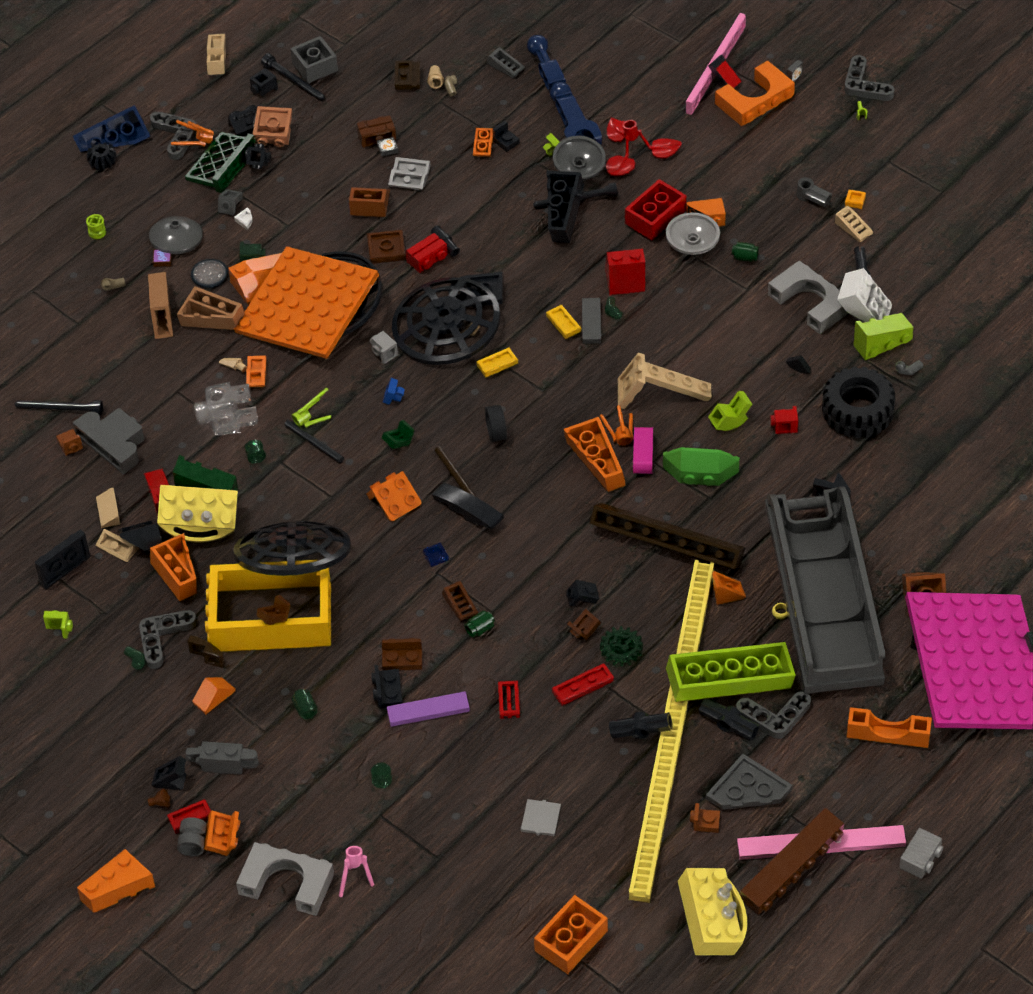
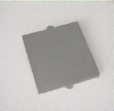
M527 799L521 832L535 833L537 836L540 834L555 836L561 804L546 802V800Z

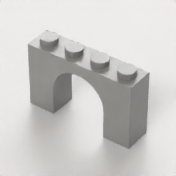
M801 261L796 262L768 283V296L780 305L800 292H812L819 295L823 301L810 310L807 315V325L819 334H822L848 314L837 300L840 290Z
M254 842L236 883L238 894L258 900L266 880L273 873L281 870H292L303 877L302 885L295 899L297 911L317 916L334 876L333 863L324 859H314L306 854L292 853L287 849L274 848L266 843L259 844Z

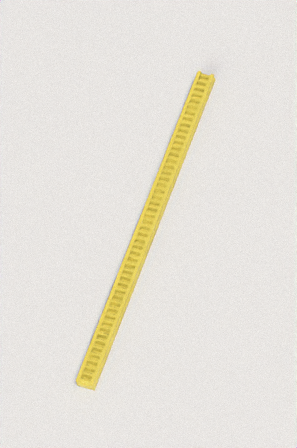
M699 560L694 562L676 654L699 651L713 579L714 562H710V564L699 563ZM671 685L665 713H670L673 728L671 731L660 733L629 889V900L650 903L689 703V700L675 702Z

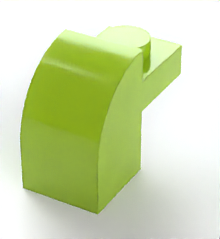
M738 391L729 404L717 403L708 418L716 430H732L747 421L746 413L752 406V403L744 391Z

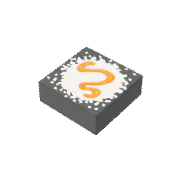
M797 60L787 69V77L793 82L802 75L803 62Z
M394 137L377 140V146L382 157L398 153Z

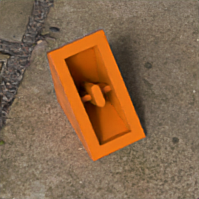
M222 677L205 678L192 702L204 714H207L233 694L236 689Z

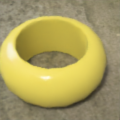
M775 604L772 608L773 616L777 619L787 618L786 604ZM782 608L785 609L786 612L778 613L776 612V610Z

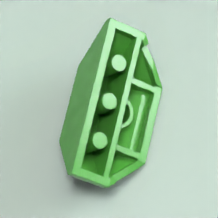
M681 447L669 452H663V468L679 483L719 486L739 472V457L722 450Z

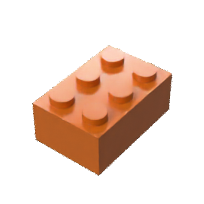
M574 895L534 937L535 952L566 974H569L608 931V918Z

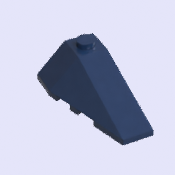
M136 105L73 135L80 152L88 151L92 144L98 145V142L100 144L106 142L108 145L112 144V147L136 144L150 137Z

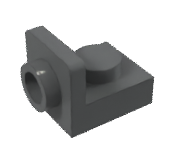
M229 189L222 192L218 198V212L234 215L236 213V204L243 199V192Z

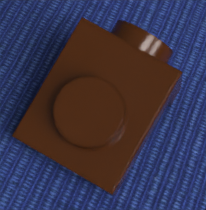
M277 595L275 596L274 605L258 608L256 615L268 625L285 622L288 618L290 603L282 596Z
M585 609L574 623L569 621L567 625L572 628L570 632L579 639L581 636L587 641L602 622Z

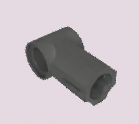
M803 177L798 181L796 196L799 200H811L823 207H827L832 198V193L814 185L812 179Z

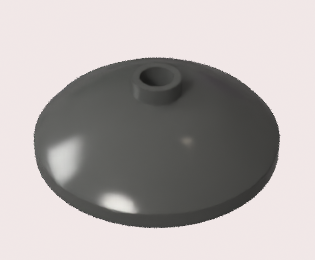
M571 136L565 138L557 144L553 152V164L557 171L581 172L583 180L598 175L605 165L606 155L604 149L597 141L589 137Z
M183 216L163 218L156 222L149 232V240L152 246L159 251L171 254L189 252L195 249L203 238L201 226L196 221Z

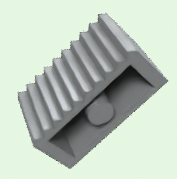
M919 828L901 856L900 869L919 878H923L925 873L929 874L934 865V858H939L944 847L941 846L942 838Z

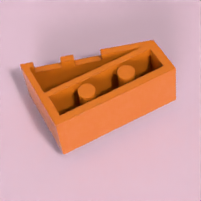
M184 533L151 547L150 563L177 599L182 601L197 594L196 575L189 556Z

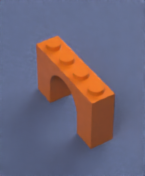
M769 61L757 66L754 71V81L767 91L766 94L760 97H746L729 84L715 91V105L740 126L752 122L755 118L794 96L795 82Z

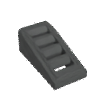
M500 47L492 52L487 59V64L512 78H515L525 69L521 63Z

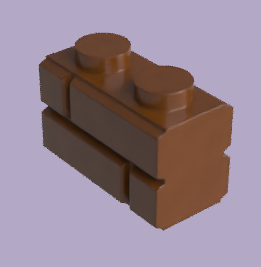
M390 115L372 120H363L357 123V133L362 148L376 145L377 140L394 137V140H396V130Z

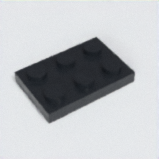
M81 529L71 534L66 540L35 561L40 586L44 589L50 587L90 558L86 535Z

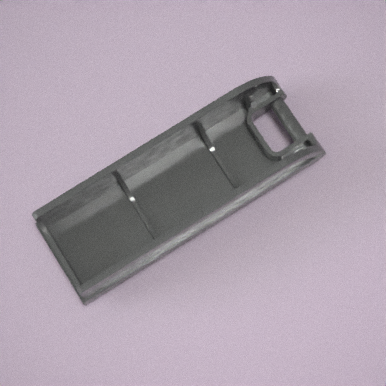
M844 486L823 490L822 496L786 500L785 494H768L765 499L766 513L804 694L884 685L885 676L882 665L883 658H885V649L850 498ZM824 508L826 514L824 518L795 521L790 518L789 512Z

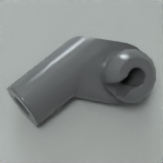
M917 360L910 366L905 365L904 361H898L895 364L896 372L903 375H913L924 367L920 360Z

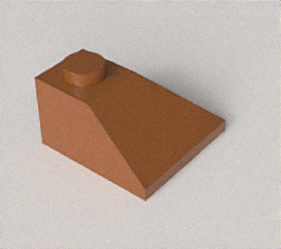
M918 572L902 574L904 599L907 592L946 593L945 573Z

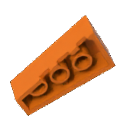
M599 417L563 429L567 444L608 492L626 486L623 471Z

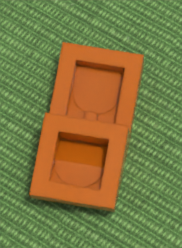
M266 355L247 357L246 387H265Z

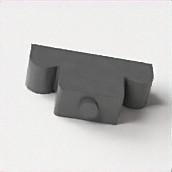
M118 408L102 420H100L98 413L91 411L73 422L76 435H79L83 442L123 475L138 464L139 457L136 446L144 441L142 426L134 417H130Z

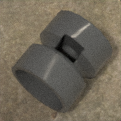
M194 817L185 818L181 821L180 835L177 843L178 852L185 856H199L203 853L204 838L207 830L206 822Z

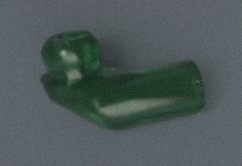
M608 297L605 313L611 318L620 319L623 312L615 306L616 299Z
M127 646L124 654L132 658V667L136 670L142 669L145 665L144 653L131 646Z

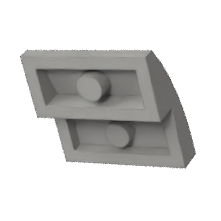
M396 157L394 167L391 169L388 186L423 190L431 166L430 161Z

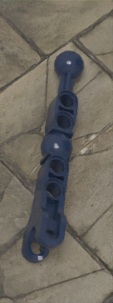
M533 35L527 42V49L532 55L537 56L540 61L538 64L539 72L566 127L564 131L565 138L585 136L594 139L601 145L602 135L597 123L585 119L571 92L570 86L566 83L557 60H550L546 52L548 49L547 39L542 35Z

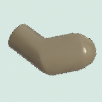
M448 75L445 78L444 85L449 96L457 94L454 84L457 83L455 75Z
M124 277L119 279L104 278L100 283L103 290L126 286Z

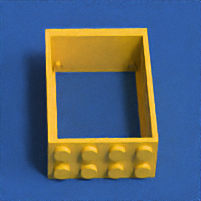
M318 560L295 561V565L310 563ZM287 561L262 562V564L287 565ZM239 564L210 565V573L206 574V581L209 587L206 589L208 605H206L205 610L208 621H205V631L207 633V642L214 645L221 652L331 646V579L329 568L307 574L278 576L256 573L243 568ZM320 586V617L287 618V621L275 623L274 625H268L263 620L218 622L217 620L219 591Z

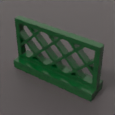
M220 132L185 175V179L215 187L216 192L222 193L246 164L245 152L248 146L254 147V143H257L255 136L248 134L246 137ZM223 138L229 140V141L220 143V142L223 140ZM232 145V148L222 151V148ZM220 149V152L211 154L213 151ZM223 156V159L213 162V159ZM210 160H211L212 163H209V164H206V165H203V166H202V164H203L204 162H207V161H210ZM214 168L213 171L204 173L205 170ZM202 172L201 175L193 176L196 173ZM214 176L212 180L206 179L208 177Z

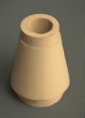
M436 65L430 67L427 79L428 85L433 89H438L444 84L443 75L440 68Z

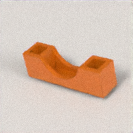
M850 707L847 738L928 748L932 718L911 715L904 721L889 722L877 718L871 710Z

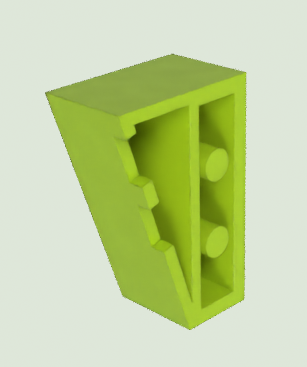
M902 313L883 316L881 320L871 318L869 322L864 323L855 321L854 347L867 360L885 351L892 350L901 344L908 343L913 339L914 327Z

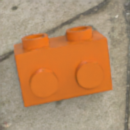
M213 810L209 813L204 850L228 856L231 850L236 848L238 843L236 832L239 830L241 823L238 819L239 812L234 811L231 816Z

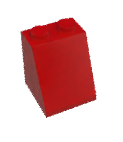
M643 249L607 252L605 272L609 295L645 292V257Z

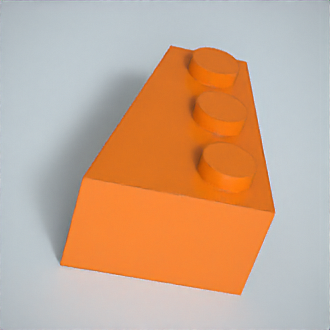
M124 849L80 884L77 890L80 900L95 913L118 903V900L127 896L133 897L137 895V892L146 888L150 890L155 887L152 873Z

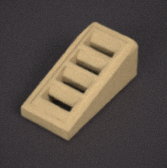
M849 206L836 213L835 223L857 241L862 242L873 234L871 228Z

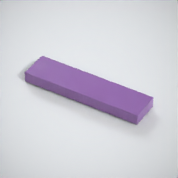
M466 692L387 706L391 727L470 712Z

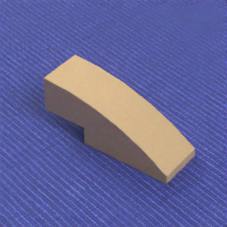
M225 34L208 35L206 62L208 75L225 74Z

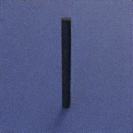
M288 419L285 422V426L337 462H343L344 457L291 420Z

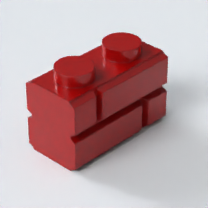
M433 233L406 250V261L419 273L425 269L428 270L434 263L446 258L448 255L447 244Z

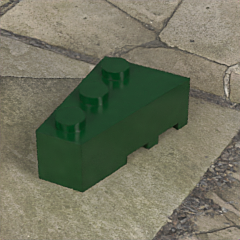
M179 455L173 470L175 486L238 490L235 475L213 468V470L201 466L202 463L197 461L196 464L184 460V456Z

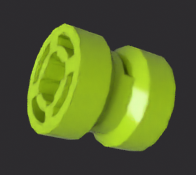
M99 214L90 215L86 219L89 236L93 239L104 237L106 228L103 217Z

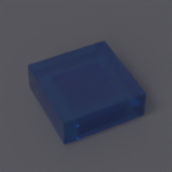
M441 542L423 549V554L431 567L449 560V556Z

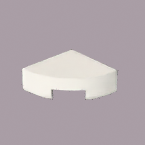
M249 208L244 209L234 217L235 222L246 230L252 224V214Z

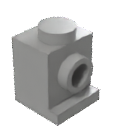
M384 331L370 339L373 353L381 357L383 364L398 356L397 343Z

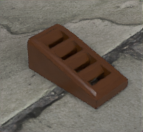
M461 581L443 588L442 595L460 622L478 614ZM459 593V595L452 597V594ZM460 598L463 599L462 601H459L457 603L455 602V600H458ZM466 603L467 606L459 609L458 606ZM470 609V613L462 615L461 612Z

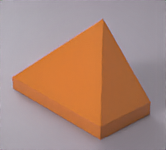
M716 571L712 572L717 605L746 598L740 581Z

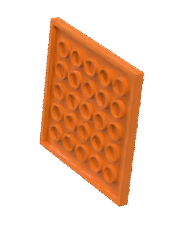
M286 246L245 310V314L237 327H234V330L240 335L328 359L377 280L379 273L374 269Z

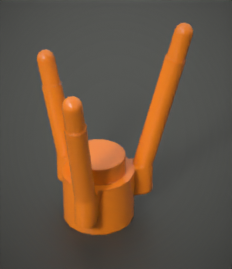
M176 120L177 124L197 131L196 139H199V141L171 142V145H200L205 147L206 143L210 144L214 135L212 130L188 121L187 124Z
M618 405L617 411L620 426L616 429L615 433L602 414L600 418L611 434L613 442L624 446L630 444L634 439L633 414H629L628 429L624 425L621 407Z

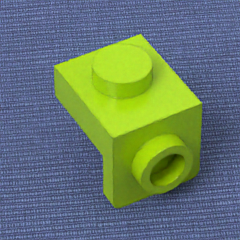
M44 611L43 619L46 629H61L63 638L68 639V634L72 632L73 621L69 619L68 612Z

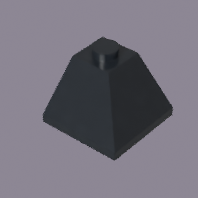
M155 519L118 529L121 538L144 551L148 550L150 552L151 547L162 543Z

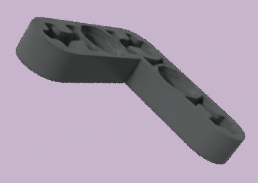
M862 55L852 57L845 81V93L850 96L882 101L892 100L894 97V87L890 84L863 80L867 59ZM852 74H859L860 76L853 77ZM872 88L873 91H866L865 89Z
M154 112L150 115V122L153 128L175 133L171 142H181L178 141L180 138H186L187 140L185 141H193L197 131L180 124L170 125L176 122V120L187 124L188 121L197 124L194 120L163 112ZM170 142L167 151L168 157L172 160L181 159L190 146L171 145Z
M185 610L148 617L140 622L139 628L146 665L149 668L157 669L164 663L159 636L193 629L197 624L196 615L193 611ZM166 621L173 622V625L170 627L163 626ZM147 626L151 627V633L149 634L147 632ZM150 640L157 642L154 646L146 645ZM151 653H155V655H156V660H155V661H152V655H151Z
M797 692L777 715L749 698L738 700L736 708L741 712L742 716L759 724L760 730L775 739H781L789 733L809 710L811 697L808 693ZM793 712L796 716L794 718H787L785 713ZM764 715L767 717V720L761 722L756 717ZM782 725V730H775V728H779Z

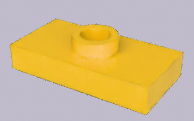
M562 305L546 312V317L565 339L581 332V327Z
M509 347L477 361V366L485 378L518 364L517 357Z

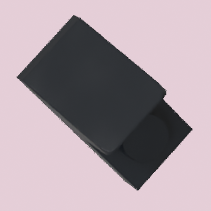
M838 472L834 483L815 478L812 496H822L823 490L844 486L851 499V490Z
M178 756L156 768L151 786L154 788L182 790L186 779L184 768L186 759Z

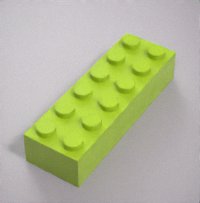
M786 642L672 654L669 656L666 666L675 702L791 689L796 676Z

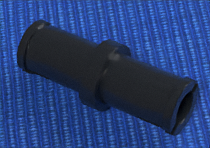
M439 225L434 226L431 229V234L435 233L446 242L447 251L451 257L458 255L460 248L452 241V237L446 234Z

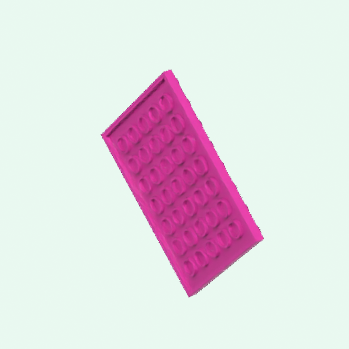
M907 592L905 599L934 727L1033 729V643L1021 596L1011 594Z

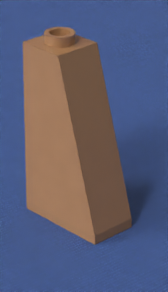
M166 272L148 274L150 310L155 339L173 337Z

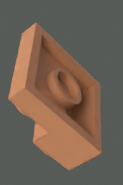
M257 107L253 130L257 144H264V146L274 144L277 147L289 145L292 108Z

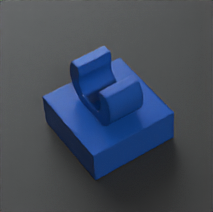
M390 379L385 390L383 403L390 405L392 399L401 401L405 389L397 387L398 380Z

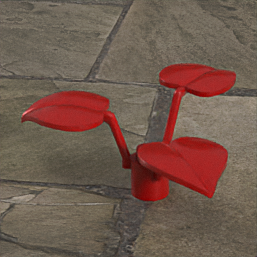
M611 117L607 126V136L613 142H620L625 138L626 152L625 157H611L606 163V170L612 176H623L635 168V160L628 158L629 141H635L638 135L646 146L652 150V155L661 159L674 155L681 147L682 142L661 138L654 140L651 146L643 136L642 131L638 130L636 121H621Z

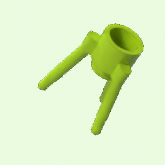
M325 388L303 408L292 414L295 424L299 427L304 425L307 428L310 425L332 418L329 415L309 421L311 414L308 409L320 400L328 391V388Z

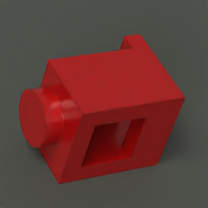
M792 406V409L774 410V415H770L771 427L774 426L775 434L798 432L796 406Z

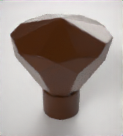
M165 788L161 789L154 797L148 798L149 806L170 807V796Z

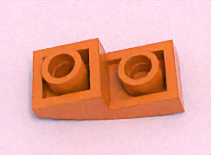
M476 128L473 156L491 157L493 128Z

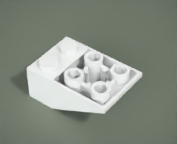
M864 268L845 273L837 300L846 312L864 322H869L871 318L881 320L883 316L890 314L892 308L891 301L884 295L881 288L877 286Z

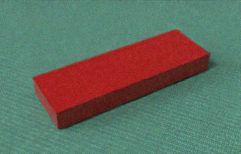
M603 663L552 687V693L561 706L614 682V676Z

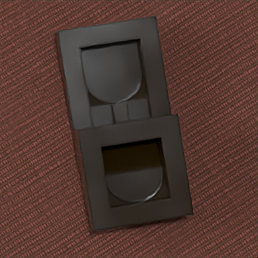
M190 635L187 641L190 653L204 656L205 664L224 668L223 653L218 648L199 637Z

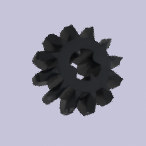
M98 142V145L92 144V147L88 148L86 157L91 168H96L97 171L99 169L105 171V168H111L115 164L117 155L112 144L108 145L106 142L100 144Z

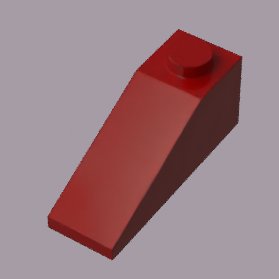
M163 469L144 473L157 517L160 485H169Z

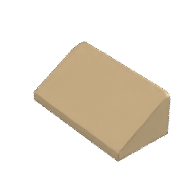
M110 488L96 497L101 528L120 525L114 488Z
M106 529L102 531L95 545L125 562H128L139 549V547Z

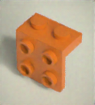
M403 471L397 475L393 472L385 477L387 481L383 483L376 482L370 486L371 490L366 493L369 500L376 498L389 521H394L421 505L419 496Z

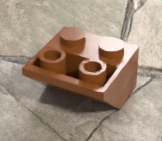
M352 187L349 197L350 215L386 217L390 189Z

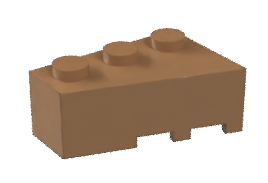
M194 286L178 311L177 317L181 326L234 330V327H237L245 312L242 304Z

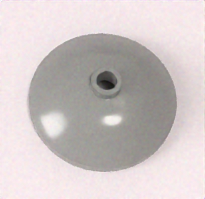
M701 213L681 214L672 219L666 228V239L673 249L689 255L708 252L717 245L720 238L718 224L711 217Z

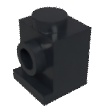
M266 68L250 77V89L255 95L263 96L273 89H278L276 76Z

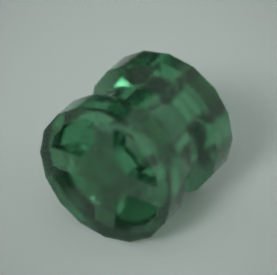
M251 440L245 444L244 449L250 463H260L265 459L266 453L260 440Z
M381 762L371 768L372 783L375 787L386 788L391 784V768L388 764Z

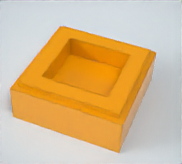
M848 190L845 206L862 209L866 192Z

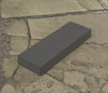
M582 298L583 344L601 343L600 298Z

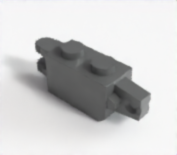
M202 741V746L187 748L186 760L201 765V770L205 772L242 775L243 768L255 769L259 764L258 754L255 749L243 748V744Z

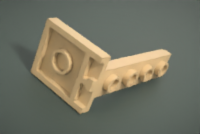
M641 353L636 354L618 377V405L622 409H625L629 403H632L635 395L641 392L645 382L703 401H709L712 398L711 383L645 362V355Z

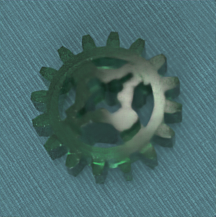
M620 626L619 630L612 627V632L606 631L605 636L601 637L602 657L606 656V662L612 660L614 666L617 662L620 663V666H623L624 662L631 665V660L637 662L638 656H642V637L637 636L636 630L630 632V627L626 630H623L622 626Z

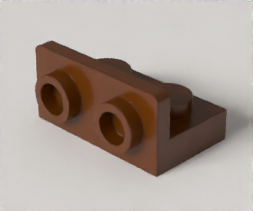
M421 639L382 640V671L392 669L422 670Z

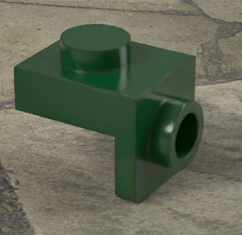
M401 420L397 429L383 432L381 438L392 449L408 446L413 437L414 429L405 420Z

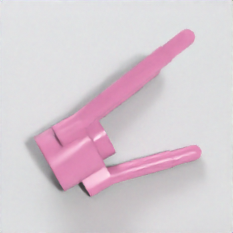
M350 846L346 849L339 897H343L348 869L358 868L360 864L364 866L370 886H374L367 863V856L363 855L362 849L358 846Z

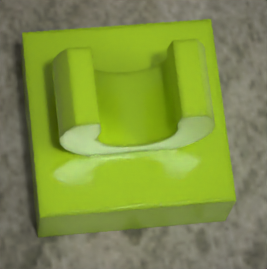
M552 133L546 136L549 143L543 146L549 157L553 156L554 149L560 142Z

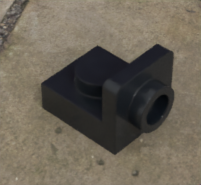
M506 121L493 128V142L506 152L520 144V139L508 130V123Z

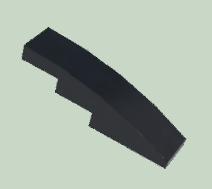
M443 483L432 494L434 500L447 504L451 511L463 514L465 520L493 529L504 519V515L489 504L447 483Z

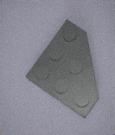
M742 754L706 794V800L722 810L780 804L792 791L793 785Z

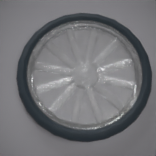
M217 259L202 260L194 265L191 270L192 281L203 288L217 287L224 283L229 275L226 264Z

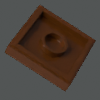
M402 230L367 233L369 256L372 264L406 260Z

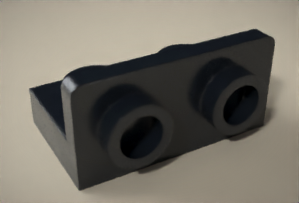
M251 105L241 112L234 111L228 116V125L231 124L235 135L239 136L254 130L257 107L261 105Z
M374 665L375 672L371 673L372 685L376 684L377 689H373L374 701H378L379 709L402 704L399 669L379 671L378 665Z

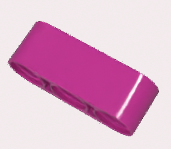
M634 427L633 474H652L653 427Z

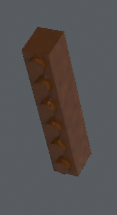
M824 808L740 890L743 903L757 915L762 911H768L773 905L772 901L777 896L779 898L782 897L787 891V887L791 883L795 884L800 879L801 873L805 869L809 870L815 864V859L819 855L823 856L829 850V845L833 841L837 842L844 834V823L827 808Z

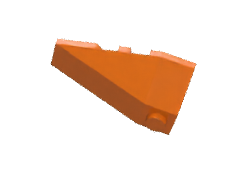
M282 253L244 260L228 268L230 283L248 305Z

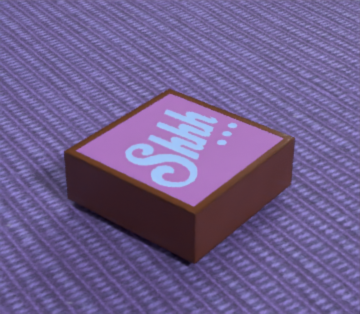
M153 249V267L171 266V253Z

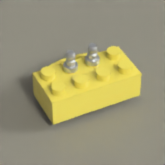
M160 485L158 527L172 537L180 535L174 532L173 529L175 527L191 532L218 531L217 535L210 537L185 536V541L204 543L224 538L235 531L238 491Z
M686 868L678 880V885L695 955H735L743 944L747 931L746 909L739 892L727 878L725 868Z

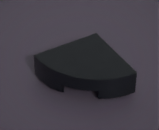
M802 355L790 357L786 361L792 369L800 373H809L811 367Z

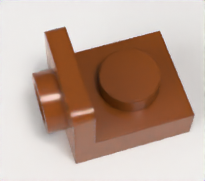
M74 429L56 436L65 456L83 449L81 438L79 435H76Z
M695 803V810L690 812V822L694 823V831L719 833L720 811L699 809L700 803Z

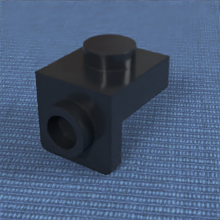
M575 580L566 591L569 606L574 607L578 601L596 604L599 600L595 583Z

